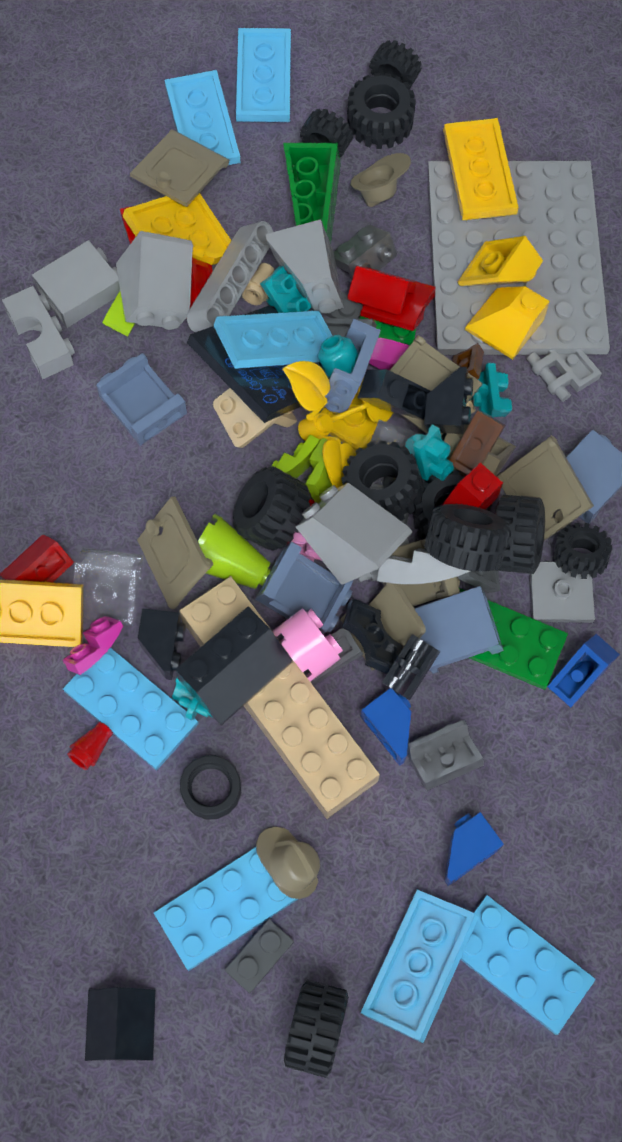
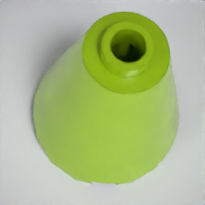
M215 513L211 519L216 522L215 525L209 522L198 540L205 558H209L213 562V566L205 574L224 580L231 576L237 584L256 589L258 585L262 586L271 571L268 569L271 563L245 538L239 535L221 516Z

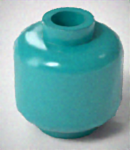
M334 335L323 341L318 352V359L326 375L330 378L335 368L351 374L359 353L351 339Z

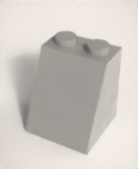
M321 219L265 234L278 266H284L287 273L292 274L297 282V289L304 298H307L313 311L327 314L344 308L334 251Z
M144 231L139 232L116 262L126 322L137 323L141 326L163 327L167 330L178 328L183 323L190 310L192 240Z
M346 483L339 488L333 485L326 489L319 496L322 501L319 504L316 502L309 506L302 513L304 519L296 526L341 585L379 569L412 533V530L406 524L350 483Z

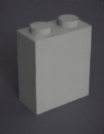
M89 240L32 274L36 289L40 294H44L49 306L66 328L115 299L120 291L117 268H111L102 249L99 247L96 249Z

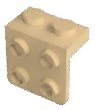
M231 388L213 402V407L234 446L238 448L245 447L274 423L290 427L297 422L293 414L294 410L264 423Z

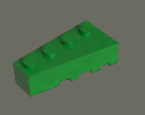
M283 143L296 226L321 219L331 244L341 167L338 143Z

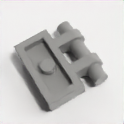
M549 350L546 357L542 359L535 352L527 357L528 362L532 365L531 370L534 374L542 377L548 385L547 389L552 395L556 394L561 402L566 401L571 396L565 388L570 384L576 392H579L599 380L602 374L583 351H576L575 354H558L557 351ZM555 366L562 375L557 378L549 368Z

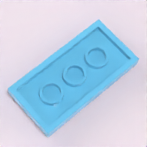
M238 28L237 122H290L291 29Z
M217 70L166 79L165 87L177 132L230 160L229 165L241 163Z
M320 311L216 317L214 322L216 332L235 369L288 365L299 361L320 362L318 352L321 344L332 336Z
M111 647L91 668L81 675L76 674L63 688L66 694L95 719L107 725L116 737L156 771L199 724L195 718L193 720L186 718L187 711Z
M255 847L155 911L154 915L186 969L190 971L298 899L290 898L279 890L261 863Z
M417 890L361 1010V1014L424 1043L479 917L476 913Z
M486 895L474 912L479 918L460 960L551 1032L558 1035L596 979Z

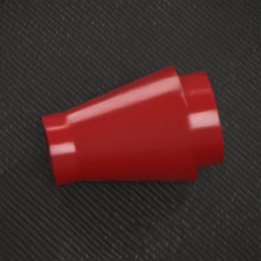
M98 722L94 728L70 745L71 750L67 754L73 763L84 770H88L90 766H95L109 738L113 735L112 730L104 723Z

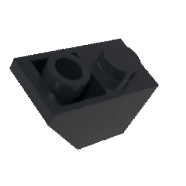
M459 367L427 394L424 421L427 432H429V428L433 424L440 428V433L464 434V425L470 424L471 407L466 406L467 396H472L473 377H469L466 367Z
M387 369L367 370L358 398L380 409L424 420L427 394L431 391Z
M142 608L137 637L140 647L165 679L172 680L173 672L181 664V653H177L178 642H184L186 624L181 623L178 612Z

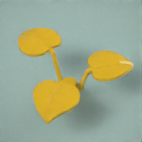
M294 362L285 366L282 370L289 378L299 403L306 410L312 411L306 415L305 419L299 422L298 432L304 441L307 440L309 435L320 440L322 438L327 439L322 450L323 460L332 486L334 485L336 488H339L343 485L344 466H349L348 458L350 456L355 457L357 454L349 443L341 444L338 437L327 436L333 429V422L366 408L371 421L382 423L390 419L393 412L380 409L363 401V404L332 417L319 413L328 403L325 395L330 391L329 379L324 370L313 362ZM362 380L361 385H360V387H359V389H358L359 392H360V389H361L363 380Z

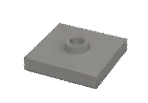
M540 562L535 573L530 574L532 618L540 622L593 623L595 614L593 584L590 574L587 575V579H581V574H577L576 578L571 577V571H568L566 574L562 572V567L558 568L556 562Z

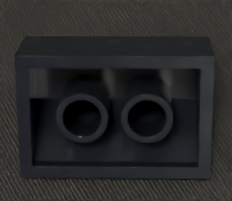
M248 606L177 667L175 671L178 680L222 726L292 663V659L271 629Z

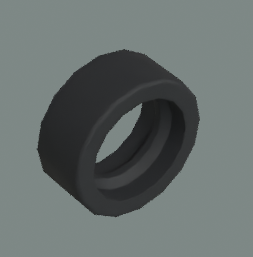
M206 755L193 760L184 769L180 779V794L186 808L195 816L203 819H219L228 815L237 806L241 796V780L235 766L227 759L216 755ZM206 769L221 771L227 776L230 783L228 796L222 803L215 806H206L199 803L192 793L194 778Z

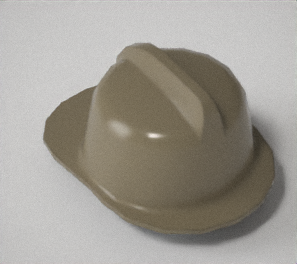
M404 153L385 156L365 171L354 176L351 180V186L356 190H360L367 206L373 207L382 201L392 198L396 194L397 178L409 169L411 158Z
M272 827L265 829L257 839L256 851L261 863L272 877L276 886L283 894L290 898L302 899L310 896L318 884L317 875L320 870V859L317 852L309 844L297 841L289 830L285 828Z

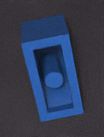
M595 634L583 644L547 687L571 708L620 654L600 636Z
M390 688L363 708L360 717L400 766L405 762L407 756L411 705L405 697L399 693L397 694Z
M481 812L474 817L468 813L454 824L457 829L451 835L444 879L447 886L495 854L504 845Z

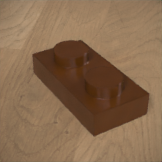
M479 343L469 349L454 355L452 362L459 367H466L467 372L478 380L480 378L484 351Z
M477 410L449 461L453 462V467L465 474H469L480 462L484 464L506 425L485 412Z

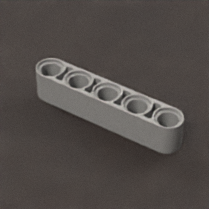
M261 221L238 229L187 314L188 326L192 331L198 332L212 327L216 317L229 316L270 248L265 234L272 233L273 229L268 222Z

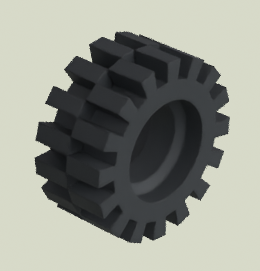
M387 40L380 45L374 54L369 68L372 69V76L374 73H380L385 76V73H388L393 78L398 76L402 78V83L407 82L411 88L422 68L420 67L422 64L421 61H417L419 59L418 55L412 54L414 51L412 48L407 50L405 48L406 44L401 43V45H398L396 40H393L392 43L390 40Z
M316 109L311 112L302 126L300 137H303V143H338L339 156L342 157L353 140V132L349 130L350 126L348 123H343L344 119L341 116L339 118L335 117V112L332 111L329 114L328 109H323L322 111Z
M574 523L573 528L567 525L565 530L559 532L554 560H557L556 565L558 568L562 567V572L566 574L568 571H571V577L576 578L577 574H581V579H587L588 574H590L591 578H595L597 573L601 575L604 573L605 568L607 569L612 551V540L610 537L607 538L605 531L599 533L600 527L596 525L591 529L589 528V523H584V527H580L579 523ZM574 548H584L592 553H580L574 550Z

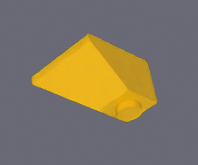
M526 236L486 241L458 280V284L460 286L529 282L535 277L536 271L543 260Z
M526 286L497 288L467 324L465 331L513 360L544 321L550 301Z

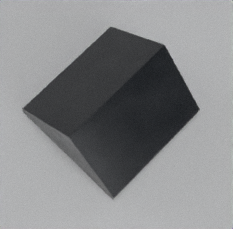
M124 987L88 990L85 1061H153L156 990Z

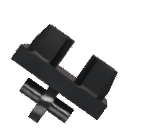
M412 634L399 656L397 655L394 659L395 662L382 683L406 699L411 700L440 651Z

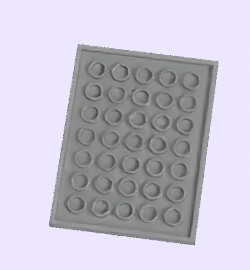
M428 161L433 286L436 287L434 307L437 351L443 355H456L479 343L484 351V355H504L465 331V327L497 288L526 286L550 302L544 321L517 355H530L533 352L538 355H547L549 350L557 351L558 354H575L576 351H583L585 354H608L610 344L591 161H508L519 207L518 213L516 215L462 220L450 161ZM526 236L543 260L536 271L535 277L529 282L460 286L458 284V280L486 241Z

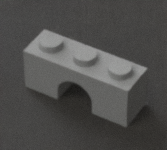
M31 286L2 299L6 313L18 335L29 330L41 332V335L36 340L27 343L26 346L42 379L74 365L71 355L75 354L74 349L68 338L62 339L60 332L63 330L56 316L50 317L47 312L50 310V306L44 294L38 295L34 286Z

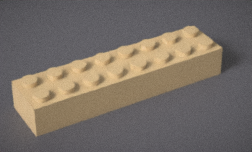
M231 576L179 610L182 622L186 624V628L200 647L248 606L266 624ZM293 659L292 663L244 705L326 819L378 782L380 776L378 771Z

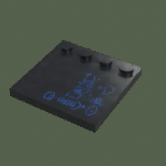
M268 305L244 315L278 313V311ZM214 326L190 334L187 344L264 423L302 406L293 392L289 378L282 370L287 365L235 369ZM313 362L323 369L320 362Z

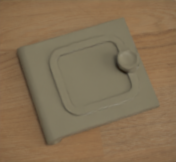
M171 129L155 148L130 172V177L187 207L223 167L227 168L230 160Z
M418 335L390 371L432 391L455 372L459 366L427 344L424 338ZM473 377L472 396H467V403L482 386V383L475 377ZM402 415L423 432L429 433L424 425L425 418L424 420H419Z
M552 435L496 476L503 482L502 488L506 495L540 497L545 507L544 541L594 507L561 450L557 439ZM556 510H559V511L556 513L555 518H553L554 512H555Z
M170 497L155 518L147 521L146 529L137 541L168 607L176 609L182 599L213 566V562L211 559L205 558L176 497ZM159 527H163L161 535H159Z

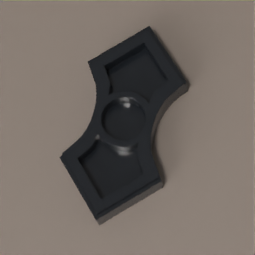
M352 598L348 603L343 628L352 633L361 643L365 653V665L387 674L395 662L394 659L401 653L403 646L393 640L384 629L379 609Z

